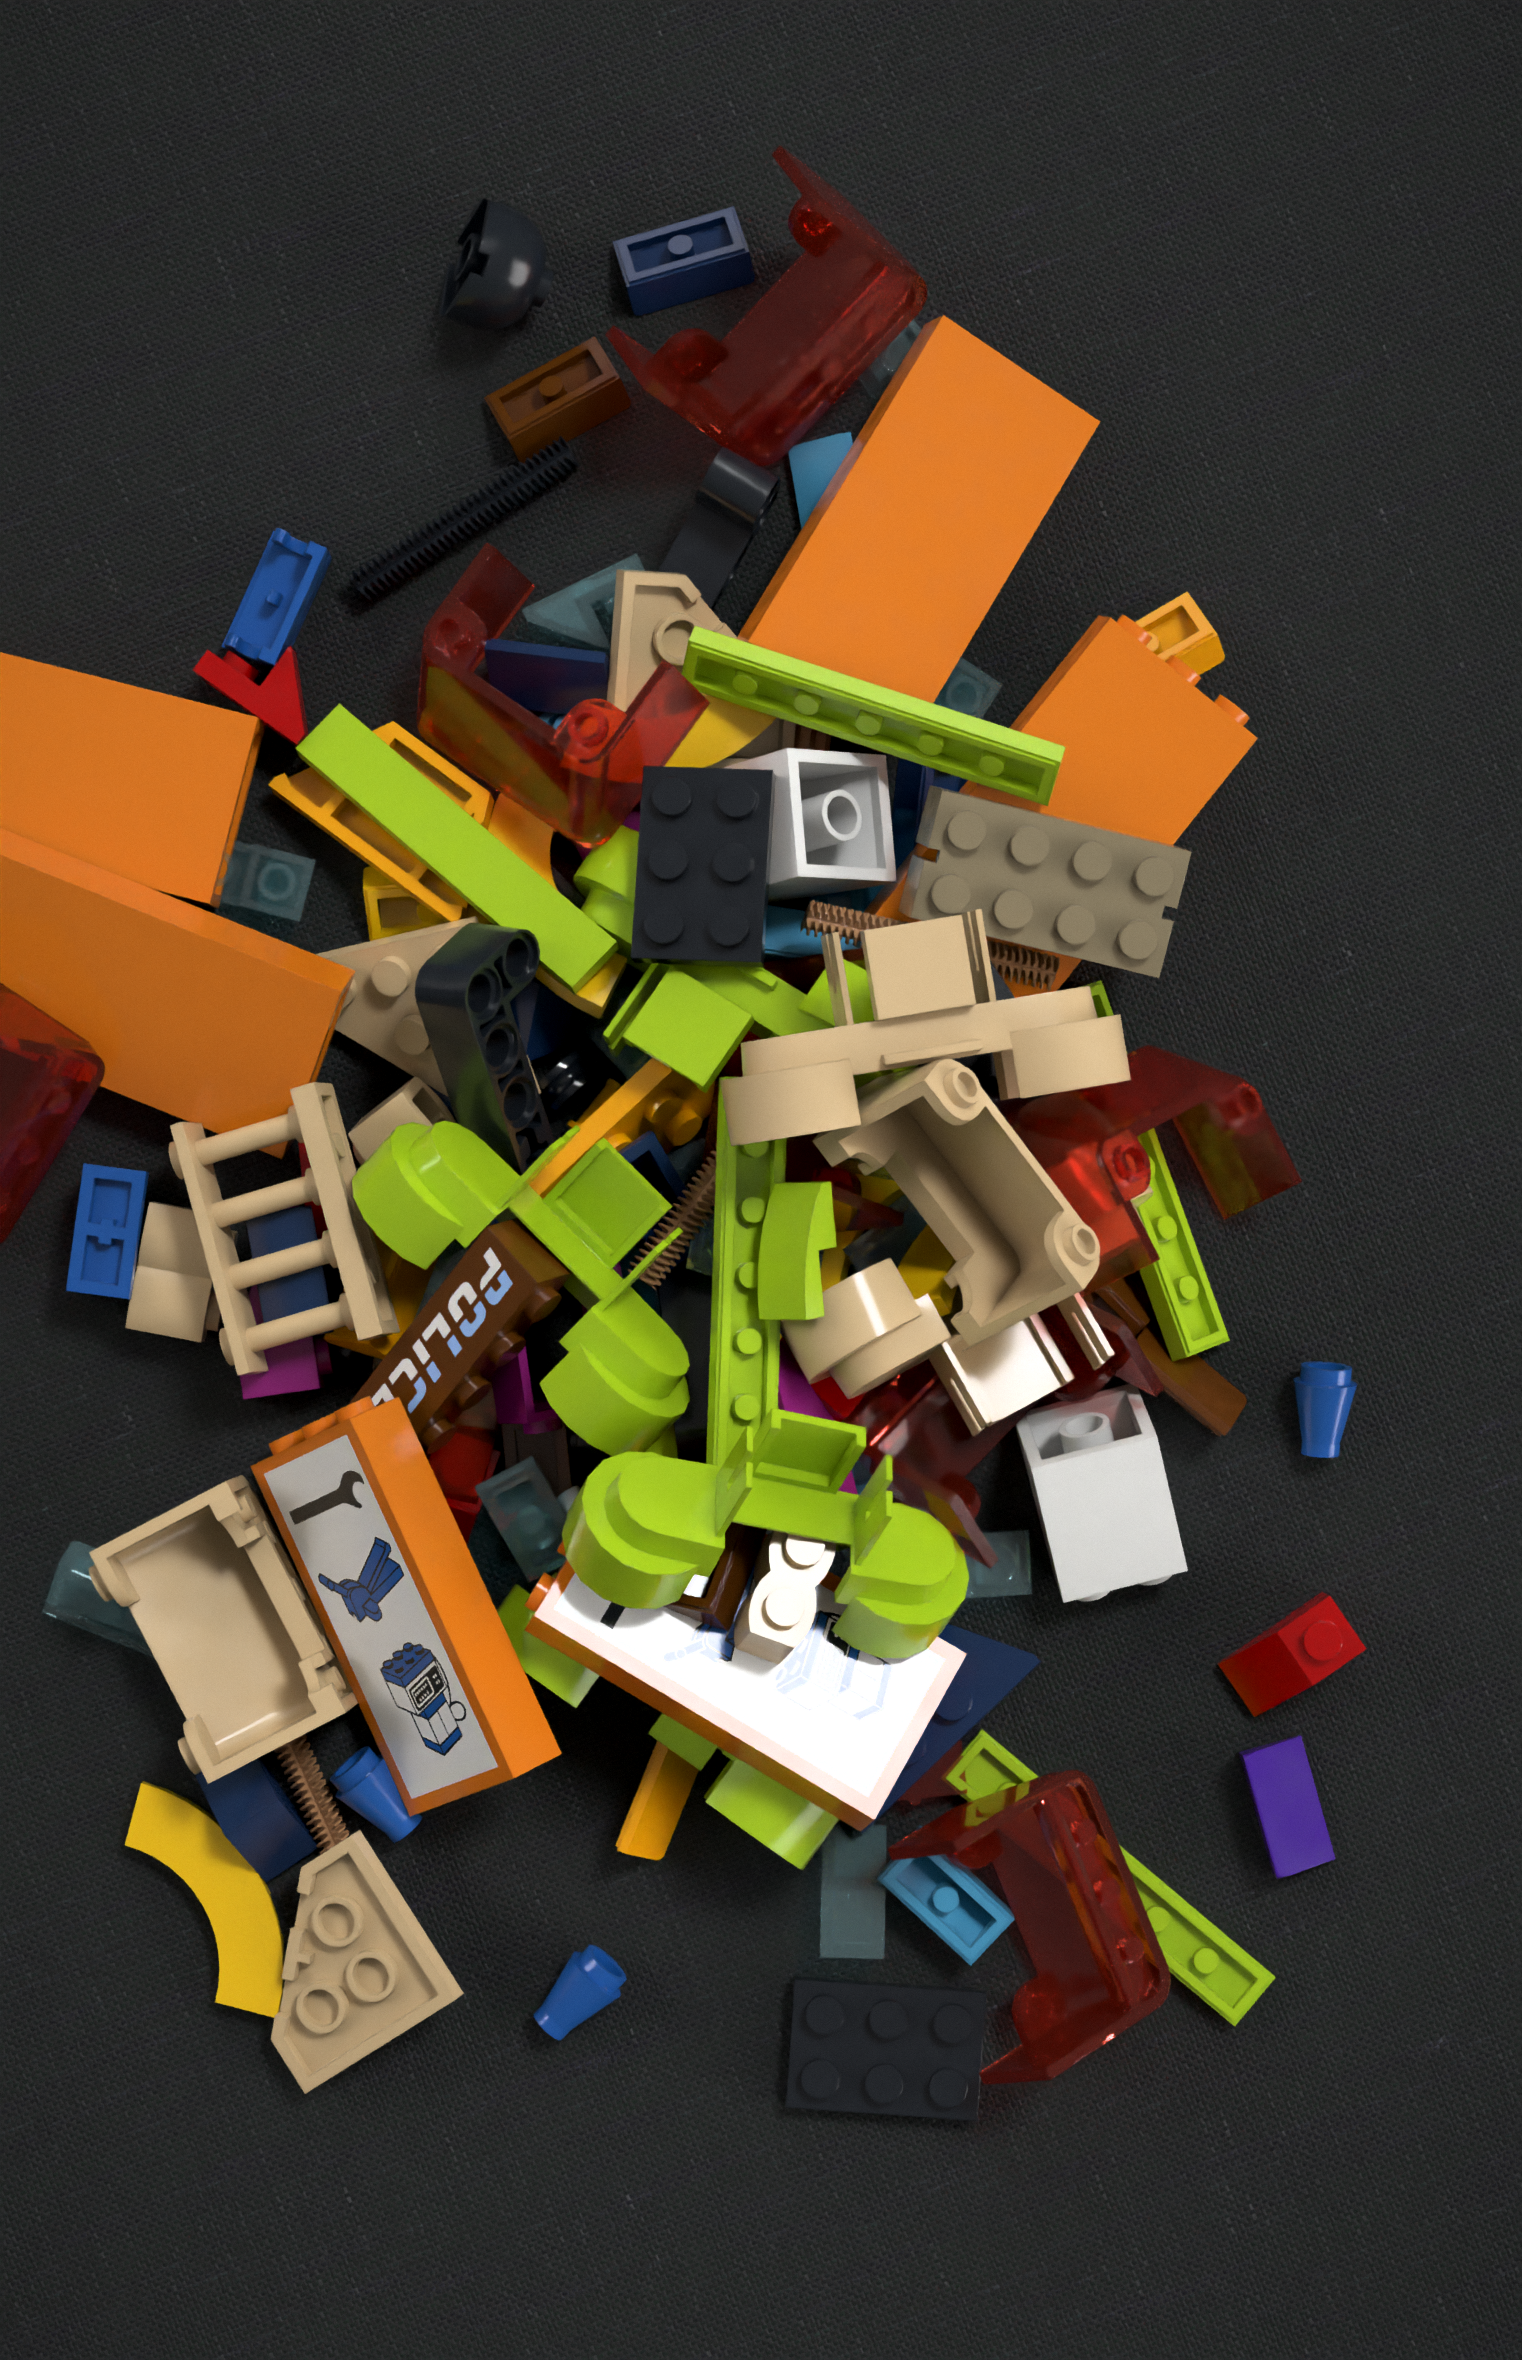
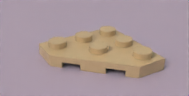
M617 569L606 710L625 714L669 711L698 699L702 696L701 692L679 685L688 640L694 627L698 626L735 639L737 638L727 624L722 623L700 597L702 594L686 575L672 572ZM776 718L771 725L746 746L727 758L705 768H724L778 750L794 748L796 723Z
M477 917L465 918L316 954L356 971L335 1029L412 1076L418 1077L424 1083L448 1097L416 1003L415 982L419 970L424 963L462 927L469 923H479ZM528 1058V1061H529V1064H530V1067H531V1070H532V1073H533V1076H534V1079H535V1082H536V1085H537V1088H538V1092H539V1094H540V1093H541V1090H540V1088H539L537 1079H536V1077H535V1074H534V1071H533V1069H532L530 1060H529V1058Z
M358 1830L302 1866L297 1888V1892L300 1893L295 1926L290 1929L282 1972V1979H285L280 2011L274 2017L271 2041L305 2094L464 1994L361 1830Z

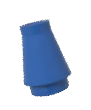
M1321 1361L1301 1363L1300 1377L1294 1378L1293 1381L1302 1438L1301 1453L1303 1455L1319 1458L1339 1456L1340 1442L1357 1387V1383L1351 1381V1366Z
M369 1746L363 1747L350 1756L330 1778L332 1784L338 1789L335 1797L384 1832L393 1843L400 1841L408 1835L422 1819L420 1814L409 1816L382 1754L376 1755Z
M589 1945L582 1953L575 1951L545 2001L534 2013V2018L546 2033L557 2040H562L572 2029L621 1996L619 1988L627 1980L626 1975L610 1955L595 1945Z

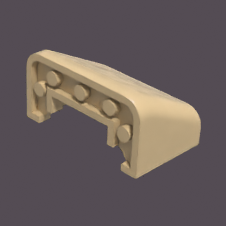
M953 1059L931 1062L877 1077L856 1089L861 1125L819 1132L812 1142L832 1167L848 1158H858L862 1160L858 1167L866 1176L884 1166L953 1256L956 1263L943 1279L951 1289L958 1285L960 1286L963 1296V1309L955 1314L950 1322L969 1347L1084 1290L1097 1272L1100 1244L1094 1231L1082 1221L980 1086L976 1075L969 1068Z
M243 1475L227 1480L89 1552L95 1564L89 1567V1574L96 1590L105 1602L115 1599L121 1607H129L187 1720L183 1723L185 1737L178 1740V1746L183 1759L195 1775L202 1772L208 1784L333 1720L358 1704L292 1560L257 1493Z

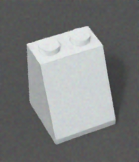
M785 748L724 767L728 769L773 770L776 775L768 904L897 882L886 755Z
M1136 1382L1012 1414L1053 1574L1063 1603L1073 1600H1098L1112 1590L1135 1584L1156 1585L1168 1580L1174 1574L1188 1571L1157 1434Z

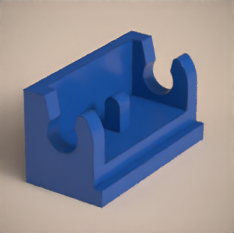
M276 528L273 531L222 644V648L271 670L289 646L293 647L332 560L327 548L312 541H309L308 544L302 542L280 528Z
M83 1163L66 1291L131 1299L149 1172Z

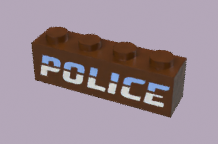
M518 1218L487 1226L350 1401V1404L370 1396L376 1407L399 1397L423 1451L425 1450L427 1454L438 1451L457 1432L454 1422L461 1413L475 1406L488 1394L492 1386L488 1379L496 1369L509 1363L523 1350L526 1345L523 1335L530 1326L548 1316L558 1306L562 1298L558 1291L573 1273Z

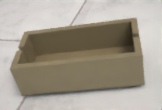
M932 785L929 786L916 842L928 848L936 849L938 853L935 862L912 854L898 911L910 918L925 921L962 915L965 912L982 909L985 933L988 937L1148 976L1160 977L1174 921L1163 917L1162 914L1165 906L1176 909L1178 907L1191 851L1102 827Z

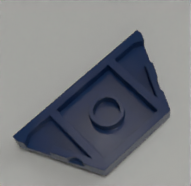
M947 1624L938 1637L966 1653V1656L875 1820L861 1832H867L1020 1684L1041 1661L1032 1653Z

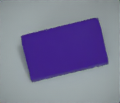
M1301 1735L1240 1751L1241 1762L1274 1877L1280 1879L1334 1860L1335 1855Z

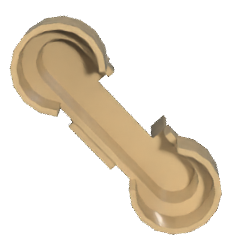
M982 909L962 913V915L860 931L874 1021L858 1024L853 1022L839 932L820 936L835 1027L741 1043L743 1077L720 1080L730 1143L731 1146L859 1126L861 1125L853 1075L931 1063L942 1059H955L993 1052L1000 1100L1018 1097L1027 1098L1131 1080L1121 1015L1098 1018L1089 986L996 1000Z
M1122 1137L1102 1142L1046 1172L1082 1221L1096 1234L1100 1244L1099 1266L1147 1236V1231L1136 1208L1152 1197L1154 1192ZM891 1257L846 1278L822 1292L824 1317L809 1320H781L780 1333L809 1384L832 1376L847 1399L861 1395L929 1359L973 1436L979 1434L984 1427L997 1423L1070 1383L1075 1378L1038 1313L969 1347L950 1322L954 1315L963 1309V1296L960 1286L956 1290L951 1313L940 1317L928 1293L916 1300L914 1299ZM1078 1292L1056 1303L1093 1369L1096 1370L1115 1353L1081 1294Z

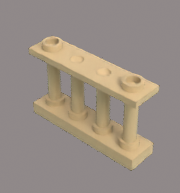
M312 1082L292 1088L290 1092L294 1105L289 1106L288 1114L212 1137H205L202 1123L179 1122L170 1125L174 1139L173 1142L169 1143L170 1161L176 1175L180 1179H184L225 1327L220 1329L219 1332L221 1349L228 1364L231 1366L235 1365L238 1376L269 1371L264 1354L265 1349L347 1326L351 1331L356 1330L358 1341L374 1340L400 1333L373 1230L364 1220L353 1198L352 1179L356 1174V1168L334 1087L331 1083ZM295 1138L299 1143H305L311 1165L310 1168L306 1169L305 1176L226 1200L222 1199L213 1163ZM313 1201L317 1206H322L328 1230L323 1231L322 1239L239 1262L230 1225ZM328 1263L333 1268H339L345 1293L340 1294L339 1301L256 1325L247 1287Z

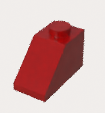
M1321 1592L1217 1664L1251 1714L1256 1717L1314 1686L1365 1651L1366 1647L1331 1596Z

